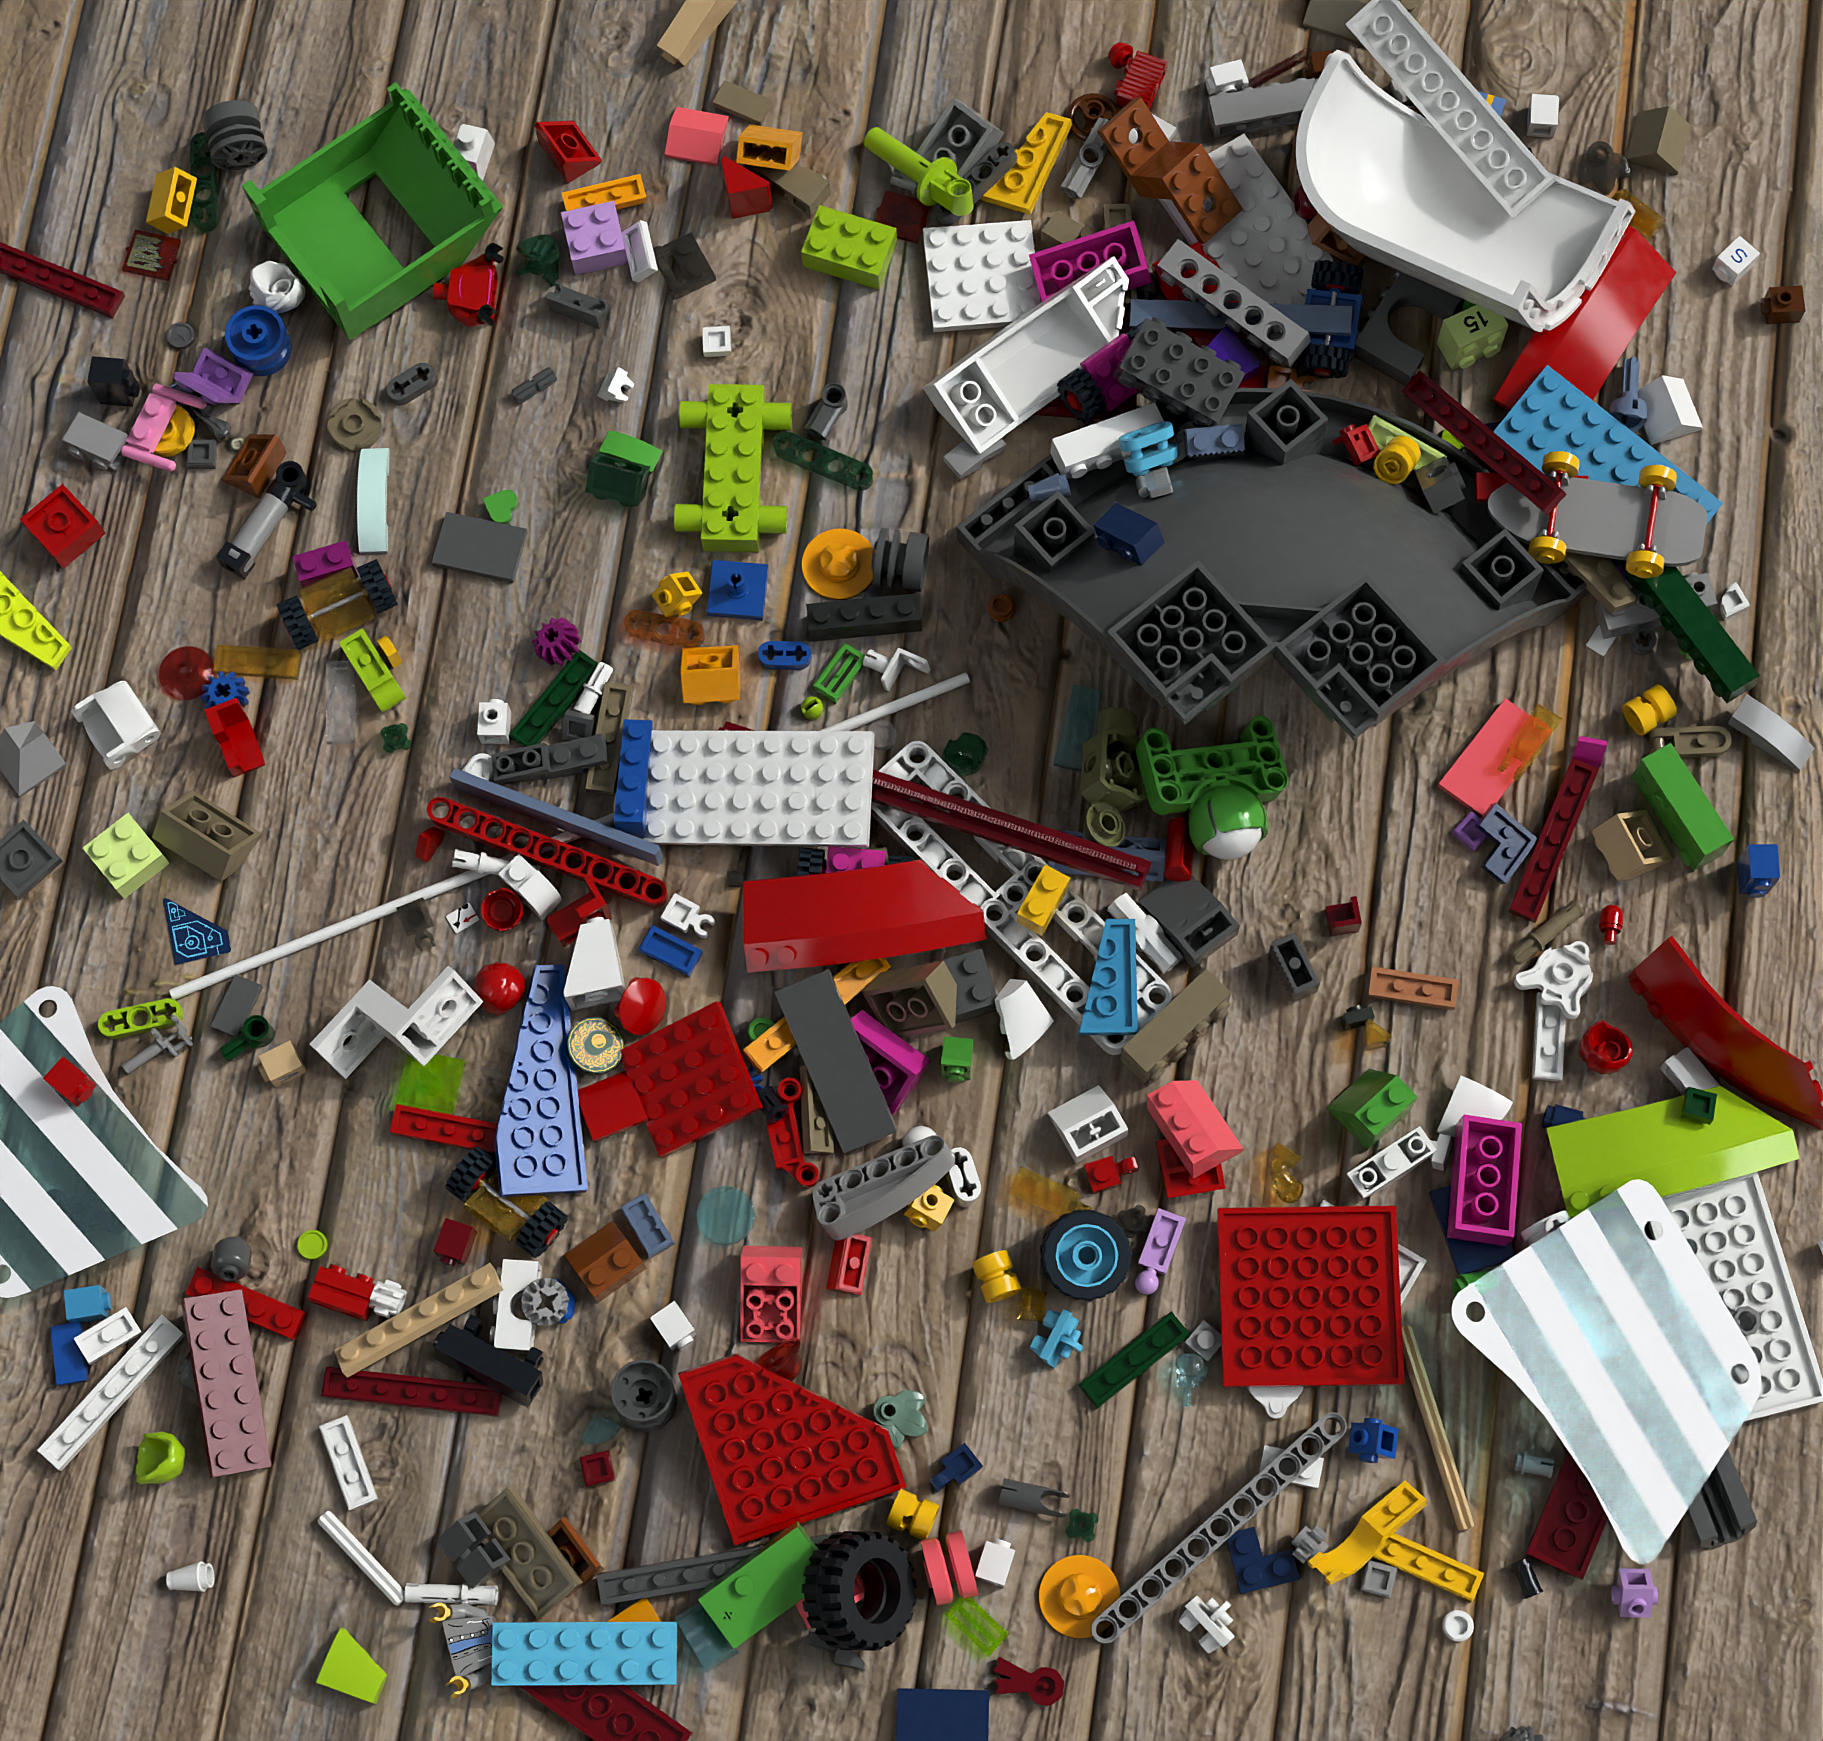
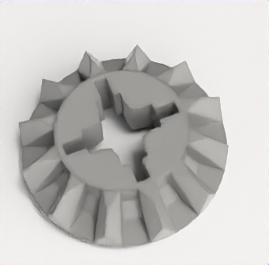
M539 1278L532 1281L525 1288L521 1305L525 1316L531 1322L537 1325L549 1326L559 1322L564 1314L568 1312L569 1297L565 1287L557 1280ZM539 1292L546 1297L555 1294L550 1302L553 1311L547 1307L536 1310L542 1302Z

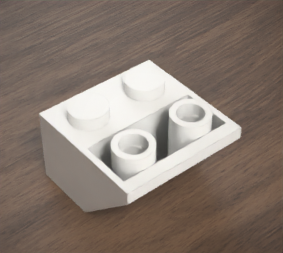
M1099 1085L1048 1112L1052 1123L1076 1164L1126 1138L1128 1135V1128L1116 1106Z

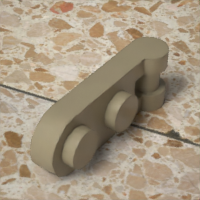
M1722 726L1655 728L1649 732V739L1653 741L1651 753L1664 747L1665 739H1672V745L1681 758L1723 755L1730 747L1732 740L1728 730Z

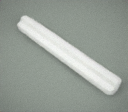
M326 1511L318 1519L319 1525L394 1605H400L405 1600V1590L332 1512Z

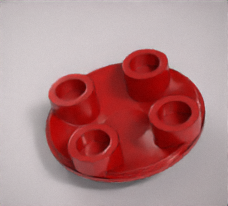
M634 977L623 992L620 1002L615 1006V1016L620 1019L623 1027L632 1034L644 1035L650 1033L659 1025L665 1013L666 997L664 990L653 979Z

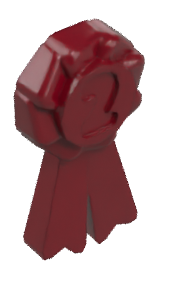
M998 1657V1665L994 1667L993 1671L1011 1679H995L998 1685L996 1694L1028 1692L1036 1704L1045 1706L1053 1705L1063 1696L1064 1680L1057 1670L1040 1667L1033 1673H1029L1011 1662Z

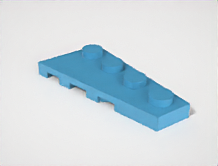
M1106 919L1079 1036L1136 1035L1138 1033L1135 919Z

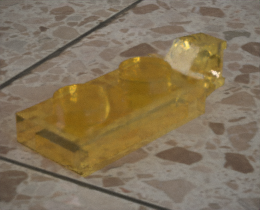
M1020 1166L1009 1191L1010 1194L1059 1216L1074 1210H1092V1207L1078 1202L1081 1194L1076 1193L1075 1190Z

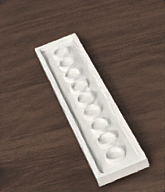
M1371 0L1346 23V26L1512 218L1516 217L1555 182V179L1399 0Z

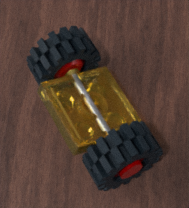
M377 559L356 568L366 589L363 586L360 587L350 566L299 589L309 610L307 614L297 595L276 604L284 626L298 650L319 641L311 625L312 622H315L325 642L375 619L366 600L367 594H369L378 614L398 605L388 578L383 573Z
M480 1147L470 1150L468 1155H465L462 1161L456 1165L457 1168L451 1172V1177L447 1179L446 1189L465 1203L464 1208L508 1243L517 1236L516 1244L534 1258L541 1256L548 1249V1246L553 1244L554 1239L559 1236V1232L563 1230L564 1224L568 1220V1216L551 1202H548V1199L543 1195L500 1197L497 1171H494L497 1167L496 1160Z

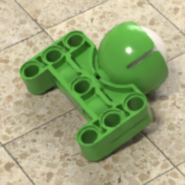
M1263 715L1254 716L1241 732V743L1175 751L1171 750L1168 736L1162 729L1155 727L1148 729L1138 741L1135 751L1151 809L1160 815L1186 812L1188 808L1191 809L1188 820L1189 835L1193 846L1204 855H1212L1224 860H1233L1250 853L1258 842L1262 841L1268 834V816L1262 802L1274 801L1288 785V775L1272 721ZM1148 742L1154 744L1156 748L1151 747ZM1208 762L1214 764L1216 768L1210 766ZM1155 768L1162 771L1163 774L1158 773ZM1162 794L1166 795L1170 801L1166 800Z

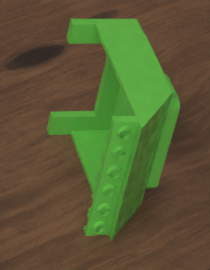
M396 82L387 88L391 99L390 103L260 190L252 180L242 185L259 225L349 340L357 337L358 334L366 331L367 328L375 325L448 275L453 268L461 266L503 208L501 203L412 92L406 88L402 90ZM376 175L434 247L405 268L401 266L346 196Z

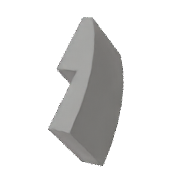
M999 439L981 454H977L964 440L947 453L943 461L961 479L981 469L984 461L1004 452L1007 444L1002 439Z

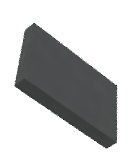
M446 512L432 564L436 567L514 583L528 531L526 528Z

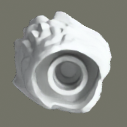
M266 261L251 270L249 290L250 296L254 299L253 305L268 307L279 314L298 307L304 299L305 287L303 281L294 274L292 267L286 263Z

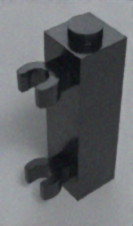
M472 1314L467 1319L463 1330L449 1324L445 1332L441 1331L437 1335L433 1343L437 1361L527 1408L544 1384L542 1371L538 1370L544 1360L541 1357L543 1351L532 1346L524 1362L476 1338L483 1326L480 1325L482 1320Z

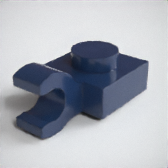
M963 1443L941 1460V1464L945 1469L932 1478L929 1484L936 1493L953 1479L960 1486L980 1471L983 1465L966 1443Z

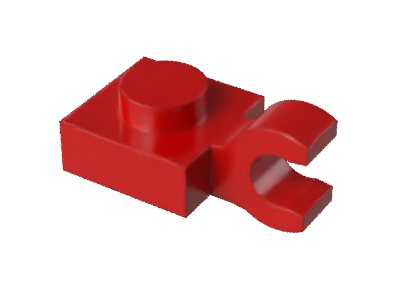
M1109 1156L1084 1164L1093 1194L1120 1186V1176L1138 1171L1135 1157L1124 1159L1115 1164L1113 1157Z

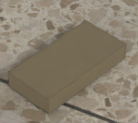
M724 80L713 100V107L758 126H762L773 106V100Z

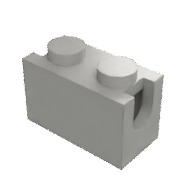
M78 412L62 439L64 443L69 444L68 453L80 460L85 457L91 460L93 465L104 471L109 468L117 472L126 458L121 455V450L123 446L127 445L126 439L128 435Z

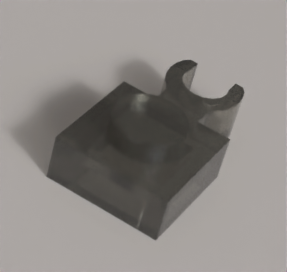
M423 897L396 908L407 936L416 934L415 944L421 952L423 951L421 941L425 938L430 939L433 947L436 945L434 937L427 931V928L435 925Z

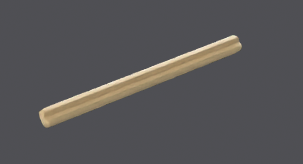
M1404 1326L1402 1327L1403 1358L1459 1531H1465L1474 1527V1521L1412 1327Z

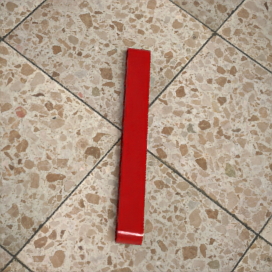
M445 797L433 798L427 805V814L433 824L445 830L514 856L520 854L527 861L585 882L586 877L590 876L596 887L652 908L663 906L668 899L665 883L651 875ZM446 806L448 814L443 818H436L434 816L436 808ZM472 816L475 818V823L472 827H461L460 824L464 817ZM493 826H498L502 828L500 836L494 839L487 836L488 830ZM520 836L527 837L529 841L526 847L521 849L514 847L516 838ZM547 846L555 848V854L549 859L540 856L541 850ZM571 857H580L582 859L580 867L576 869L567 867V861ZM601 866L608 868L609 873L604 879H597L593 876L596 868ZM633 877L636 880L634 887L624 889L620 886L623 878ZM651 887H659L663 892L658 899H650L647 896V891Z

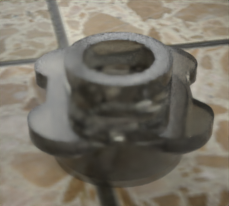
M1136 1205L1127 1211L1122 1210L1118 1214V1220L1122 1222L1124 1233L1128 1238H1133L1135 1234L1140 1232L1148 1233L1151 1229V1223L1147 1221L1145 1215L1146 1209L1142 1205ZM1133 1219L1137 1220L1136 1224L1132 1223Z

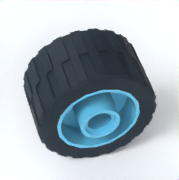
M1085 1209L1063 1214L1049 1225V1229L1042 1237L1043 1241L1039 1252L1041 1253L1040 1264L1043 1267V1273L1051 1285L1073 1299L1090 1301L1106 1297L1105 1295L1117 1290V1287L1124 1282L1125 1276L1130 1270L1132 1250H1130L1129 1239L1125 1235L1123 1228L1114 1219L1103 1213Z

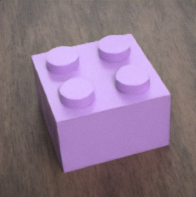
M614 201L561 212L575 275L628 264Z

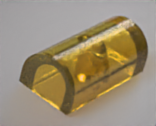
M1626 189L1615 192L1611 199L1619 201L1620 198L1631 203L1636 211L1629 224L1650 240L1654 238L1666 223V219Z

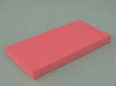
M1505 698L1437 787L1481 818L1491 804H1497L1552 731Z

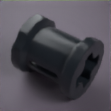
M765 1086L757 1092L763 1107L760 1110L766 1116L765 1120L769 1125L780 1121L789 1111L788 1106L782 1104L774 1095L772 1086Z

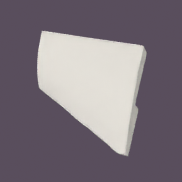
M1010 979L995 998L996 1010L1000 1015L1001 1034H1007L1010 1050L1005 1051L1008 1059L1014 1060L1030 1048L1046 1032L1054 1020L1026 980Z

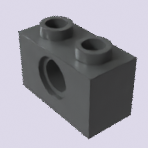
M1446 456L1415 470L1422 491L1434 514L1465 499L1461 490L1466 487L1455 462L1449 464Z

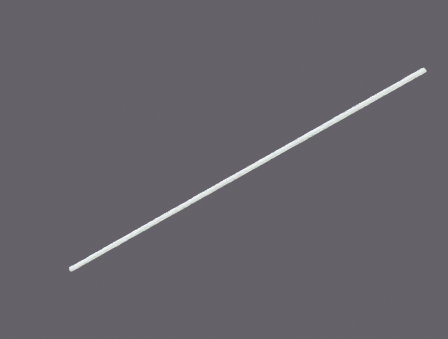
M966 672L819 731L853 730L970 683L969 677ZM614 813L594 821L606 826L614 825ZM566 831L551 838L567 844L582 837ZM550 846L544 847L541 850L540 854L552 850L554 848ZM509 854L500 859L512 861L516 856ZM468 870L169 990L170 995L174 1000L234 977L235 974L239 975L487 876L489 873L483 872V875H479L477 871Z

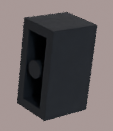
M92 356L87 382L100 404L133 407L134 398L139 396L140 384L134 377L133 371L129 368L125 359Z

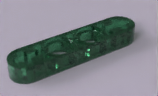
M200 132L195 134L190 141V175L197 178L191 205V219L199 232L209 233L218 225L217 167L212 163L205 133ZM203 142H207V145L205 146L206 157L202 156V152L199 148L202 147ZM203 165L211 167V171L207 175L200 176L197 174L199 167ZM207 189L211 191V196L208 199L200 200L197 198L201 190ZM202 208L206 209L209 217L206 219V223H201L200 221L203 219Z
M783 431L774 437V452L783 460L855 490H867L873 484V470L864 462L792 432ZM786 441H790L792 448L786 447L785 450H782L780 443L785 444ZM795 449H799L798 456H795ZM808 450H815L819 456L815 461L809 462L803 458V454ZM838 460L843 463L844 467L839 472H832L828 468L829 463ZM849 466H852V473H848ZM865 472L867 479L862 478L860 482L857 481L856 475Z

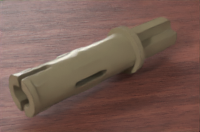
M1572 900L1535 932H1529L1527 938L1510 951L1509 955L1513 962L1521 965L1536 952L1544 951L1546 944L1584 915L1579 904L1576 905V902Z

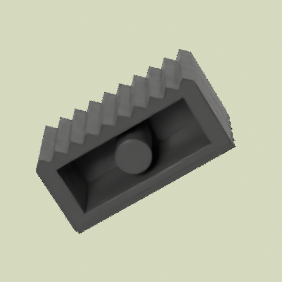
M1291 933L1273 941L1268 955L1271 956L1270 960L1274 961L1275 970L1279 971L1280 980L1284 981L1283 986H1286L1285 991L1289 992L1290 1001L1295 1002L1316 993L1320 982L1296 933Z

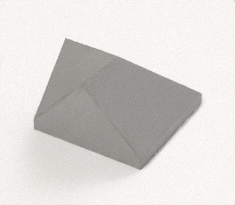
M36 721L6 727L0 734V770L20 798L67 766L64 759Z

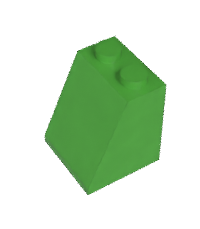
M1369 1068L1335 1099L1327 1109L1369 1150L1410 1112L1418 1096L1397 1075Z

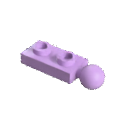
M1158 1208L1138 1262L1139 1266L1146 1268L1135 1279L1136 1289L1140 1293L1149 1295L1157 1290L1159 1281L1156 1274L1158 1272L1166 1275L1186 1218Z

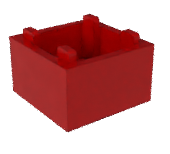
M63 483L20 518L27 531L62 569L106 534L99 522Z

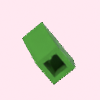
M944 1037L941 1075L946 1077L947 1081L963 1083L964 1079L971 1080L974 1039Z

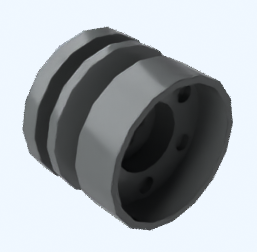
M244 100L225 101L212 106L203 114L202 125L205 137L208 140L212 163L217 168L224 170L245 169L256 165L265 158L267 145L264 141V134L260 130L261 123L257 108L252 103Z
M881 528L872 556L873 585L882 586L884 574H886L887 587L893 588L896 577L901 576L903 590L922 592L928 560L929 534L910 532L907 542L901 543L900 530H895L891 542L889 541V529Z
M639 1359L629 1362L619 1369L612 1380L610 1393L617 1415L626 1426L635 1431L651 1432L662 1428L670 1422L676 1411L677 1395L672 1378L663 1366L652 1360ZM645 1393L650 1400V1403L646 1405L641 1400V1395Z

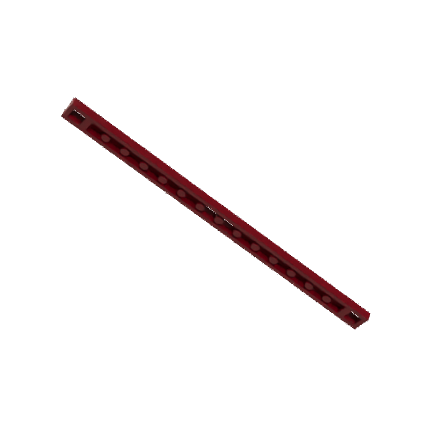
M728 721L725 722L723 728L719 727L718 731H755ZM873 770L872 802L1141 891L1150 869L1151 863L1149 860ZM910 798L923 802V804L910 801ZM936 807L948 810L949 813L937 810ZM1126 869L1138 873V876L1124 872L1123 870Z

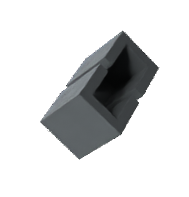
M476 1511L457 1520L437 1540L452 1562L457 1560L459 1563L457 1569L472 1589L492 1579L511 1560L495 1538L490 1540L483 1548L480 1544L491 1532Z

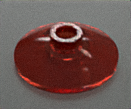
M192 646L180 647L171 651L163 659L159 668L161 686L170 696L179 700H192L205 694L202 690V685L211 684L208 679L209 676L215 678V666L211 657L202 649ZM189 666L187 673H180L181 668Z

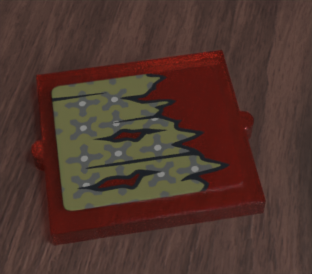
M135 229L130 246L126 248L127 255L122 270L168 281L173 265L177 263L176 256L181 240Z

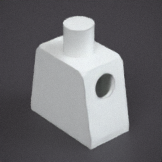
M462 124L454 146L483 181L495 142L488 130Z

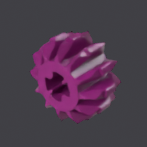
M552 617L549 624L542 622L543 628L534 631L537 638L532 641L536 655L551 666L555 663L562 666L565 659L572 661L571 655L579 652L577 645L582 642L575 625L563 617L559 620Z

